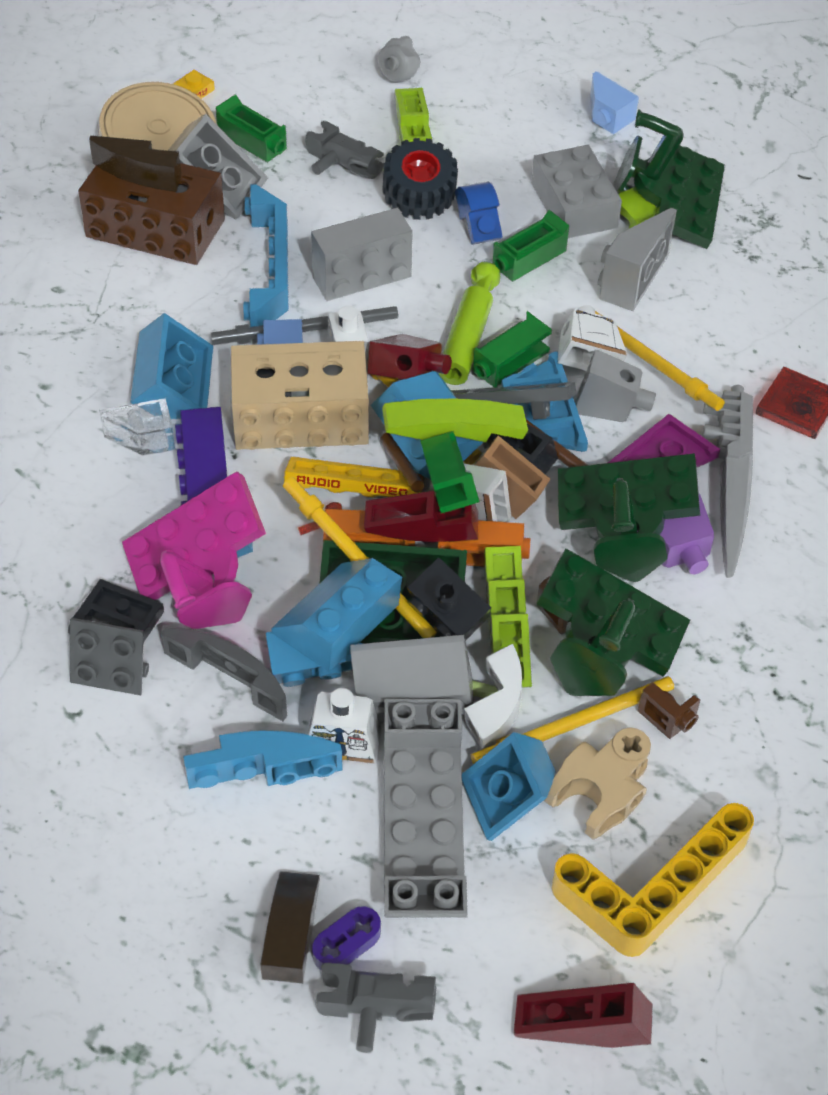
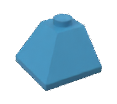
M513 732L462 773V782L487 840H494L548 797L556 770L542 740Z

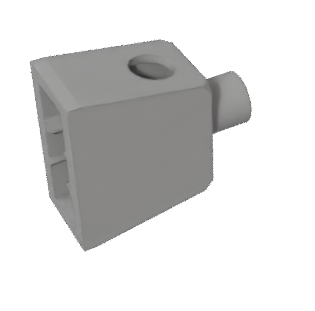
M595 349L578 391L576 407L579 415L624 422L627 420L632 407L650 412L656 398V393L640 388L643 373L640 368Z

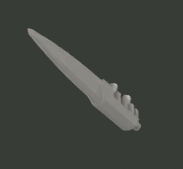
M733 385L731 391H723L721 398L725 403L719 411L714 410L706 403H704L703 408L704 414L718 416V421H720L718 426L705 424L702 437L717 440L718 448H720L719 458L725 459L720 464V520L726 578L733 577L738 563L747 523L752 483L753 396L745 393L741 385Z

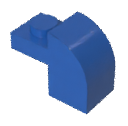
M488 181L459 186L455 190L460 220H467L471 245L502 239L503 236L497 207L500 205L492 183Z

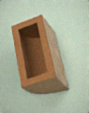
M499 436L489 444L473 463L476 466L506 471L511 516L515 519L522 515L539 498L550 481L548 476Z

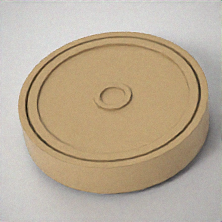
M142 82L117 91L106 101L100 113L99 136L151 141L152 149L169 150L185 128L196 119L207 114L215 123L216 120L208 105L193 92L170 83Z

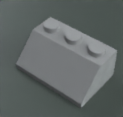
M464 635L351 645L356 696L369 697L373 700L379 724H384L385 699H461L462 715L464 714V708L473 704L472 672Z

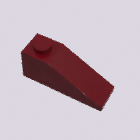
M634 982L517 995L514 1035L517 1038L608 1048L651 1044L653 1004Z

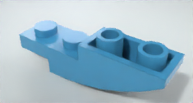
M248 731L219 735L220 749L183 756L189 789L197 787L210 788L218 783L235 779L248 780L264 773L267 786L276 784L289 785L300 779L314 776L327 777L335 772L342 771V748L339 743L316 736L286 731Z

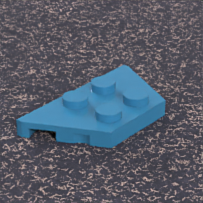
M558 351L550 353L548 360L538 366L532 363L525 367L522 372L512 374L503 379L501 387L568 382L563 365L558 363ZM573 397L569 400L550 401V416L546 419H533L531 403L514 404L523 406L525 418L565 448L580 452L587 451L588 440Z

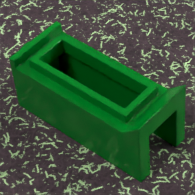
M236 94L216 106L217 126L238 146L267 163L287 149L286 126H279L245 106Z
M548 210L542 220L500 243L494 242L493 264L496 265L500 273L512 282L567 251L569 225L551 210Z
M527 311L526 320L517 323L480 349L474 348L473 371L481 380H485L492 387H498L502 384L503 379L512 374L519 373L525 367L550 352V347L543 343L542 340L552 334V329Z
M454 431L421 440L441 513L479 503L472 473L466 472Z

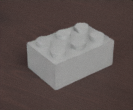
M589 144L534 155L531 183L547 212L551 210L569 225L568 238L618 228L622 200Z
M398 207L311 231L313 279L326 301L411 277L413 231Z

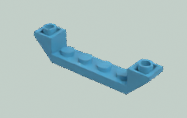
M251 184L250 197H245V215H251L252 227H269V235H275V237H269V256L275 255V258H269V277H275V279H269V288L250 289L249 302H244L243 308L244 321H250L251 327L263 325V320H276L289 311L287 204L257 184Z

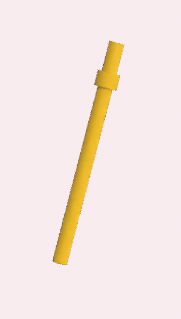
M618 327L623 344L627 349L683 387L685 393L694 400H701L716 411L722 409L725 401L710 391L705 382L697 377H690Z
M290 477L284 482L282 487L300 505L298 509L308 520L313 519L351 561L369 559L323 510L324 504L314 494L310 496L294 477ZM400 593L399 605L395 609L422 638H434L437 634L436 630L408 604V600Z
M669 676L654 681L663 691L669 692L674 690L673 680ZM651 683L522 733V735L539 739L543 742L639 704L642 690ZM509 735L497 739L496 744L472 753L470 755L472 763L475 764Z

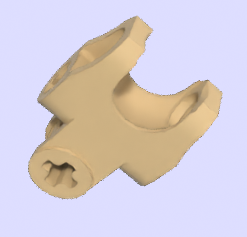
M625 728L617 732L600 751L587 742L581 743L565 758L560 770L554 777L548 797L544 801L551 807L559 806L570 796L584 795L591 798L597 804V808L590 814L584 833L593 840L600 837L612 827L622 823L640 804L646 794L647 788L637 780L647 769V757L651 749L649 737L637 728Z

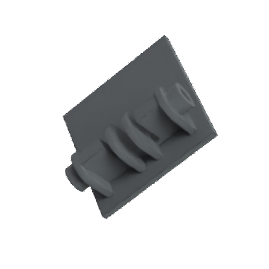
M71 618L70 683L141 696L142 677L146 678L149 672V663L143 662L144 631Z

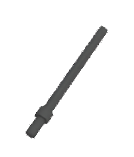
M397 306L361 311L363 322L370 323L397 319L398 309ZM328 316L302 319V332L328 329ZM248 324L238 325L232 330L211 332L212 345L237 342L238 345L251 343L252 339H257V334L264 333L263 325L249 327Z

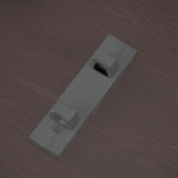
M575 382L451 391L458 399L488 400L507 404L531 403L533 419H546L550 416V401L571 399V397L576 395Z

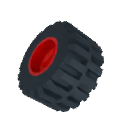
M413 138L412 142L404 140L401 142V146L395 145L392 148V153L387 154L384 162L382 190L386 203L392 204V209L398 207L406 218L409 215H413L414 220H420V216H426V220L432 219L434 213L438 216L443 214L444 208L449 209L452 200L455 198L458 177L456 158H452V152L449 149L444 150L443 144L440 142L434 144L432 139L426 138V141H420V138Z

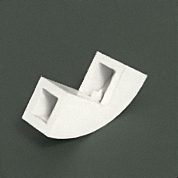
M513 644L486 657L487 673L498 691L464 708L465 723L481 750L496 744L497 739L504 737L508 733L520 709L522 671L520 660Z

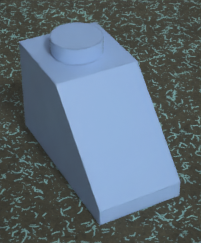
M596 71L592 76L590 93L592 121L610 133L615 134L636 120L639 97Z

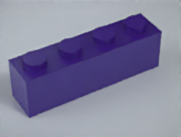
M221 407L181 410L182 424H175L177 444H183L184 448L177 449L179 469H185V474L179 475L181 495H187V501L227 477Z

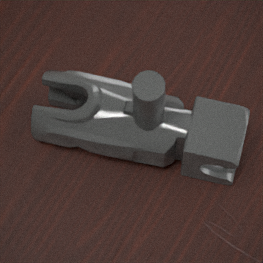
M321 121L323 133L318 134L308 131L306 134L308 153L320 159L311 167L317 175L334 163H339L349 171L369 179L376 178L384 169V163L376 160V158L384 156L382 151L372 146L366 147L364 142L340 133L339 127L328 121Z
M324 963L321 966L324 985L337 989L332 992H320L317 994V1011L324 1016L347 1018L349 1013L360 1014L356 1050L359 1052L371 1053L373 1051L377 1020L381 1021L382 1016L396 1017L397 1020L402 1022L433 1020L436 1000V977L415 975L414 982L407 987L403 983L402 973L388 974L353 971L351 965Z

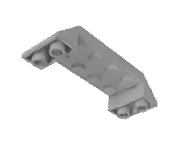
M385 699V918L467 917L461 769V699Z

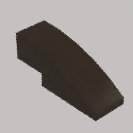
M90 135L89 142L94 165L118 178L138 185L177 192L182 176L178 151L152 149L151 141Z
M280 871L272 900L260 964L262 980L303 984L307 954L310 951L320 875Z

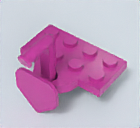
M236 471L122 541L139 594L157 600L171 591L175 601L174 608L179 609L177 612L179 622L191 629H200L236 623L243 618L252 593L249 588L241 583L233 582L238 569L237 551L262 537L266 532L245 477Z

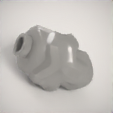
M409 36L390 39L378 55L381 71L391 81L409 80L420 67V57L413 49V41Z

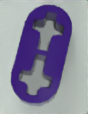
M356 907L322 931L314 939L312 945L313 962L316 967L321 970V966L324 963L349 965L373 947L381 935V919L378 913L369 907ZM359 922L363 926L370 923V932L366 933L360 930L355 933L356 923ZM328 946L330 949H335L339 946L338 956L334 958L333 955L328 954L323 957V947Z

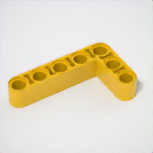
M730 803L722 807L633 898L579 854L573 853L561 856L555 863L551 887L552 893L561 904L619 953L629 957L639 956L655 942L745 848L754 825L753 814L746 806L739 803ZM727 826H734L738 828L739 831L732 830ZM703 850L711 851L716 856H709L703 853ZM573 876L579 881L568 882L563 877ZM677 876H686L691 881H682ZM659 901L665 904L666 907L658 908L651 902ZM594 902H604L609 905V908H599ZM624 928H636L641 934H630Z

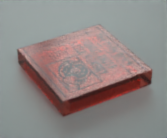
M783 366L758 404L755 414L812 439H816L828 420V385Z

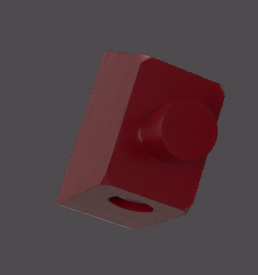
M398 334L370 341L368 374L408 379L432 371H436L438 374H448L451 369L452 359L450 355L441 354L442 345L438 341Z

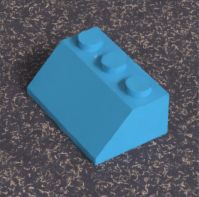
M163 313L139 332L130 403L155 419H181V410L207 408L213 345L166 313Z
M436 371L394 382L370 406L384 424L382 411L384 403L456 397ZM391 434L416 472L431 480L421 440ZM455 436L463 461L483 443Z
M373 558L341 563L271 628V633L330 672L351 652V645L359 644L399 605L402 577Z

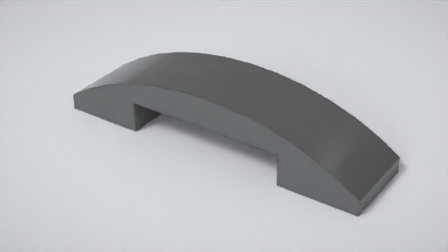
M165 628L161 632L164 654L192 670L203 660L250 687L254 706L282 722L287 718L286 695L281 685L268 668L249 652L223 638L201 631L184 628Z

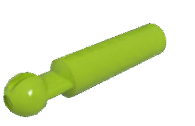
M487 261L478 263L471 271L470 278L473 286L466 288L463 293L442 353L451 356L452 365L448 374L439 373L444 382L451 385H461L468 379L474 361V348L479 346L493 304V296L489 291L493 290L500 283L499 269L495 264Z

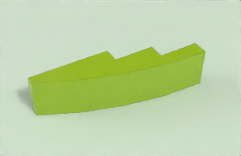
M423 88L395 89L401 142L404 140L412 142L413 138H420V141H426V138L432 139L429 127V112Z
M449 398L384 403L382 407L386 433L420 440L454 431L457 437L487 442L491 433L523 440L528 431L523 406L488 400Z
M521 546L485 547L487 604L492 607L491 616L488 618L491 654L513 644L520 660L522 688L532 687L528 613H526L525 582L522 577Z

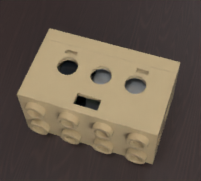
M364 341L231 346L232 413L236 450L369 444V398Z

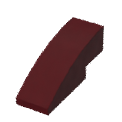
M434 491L367 500L364 529L366 533L408 541L458 542L478 540V509L476 504L441 513Z

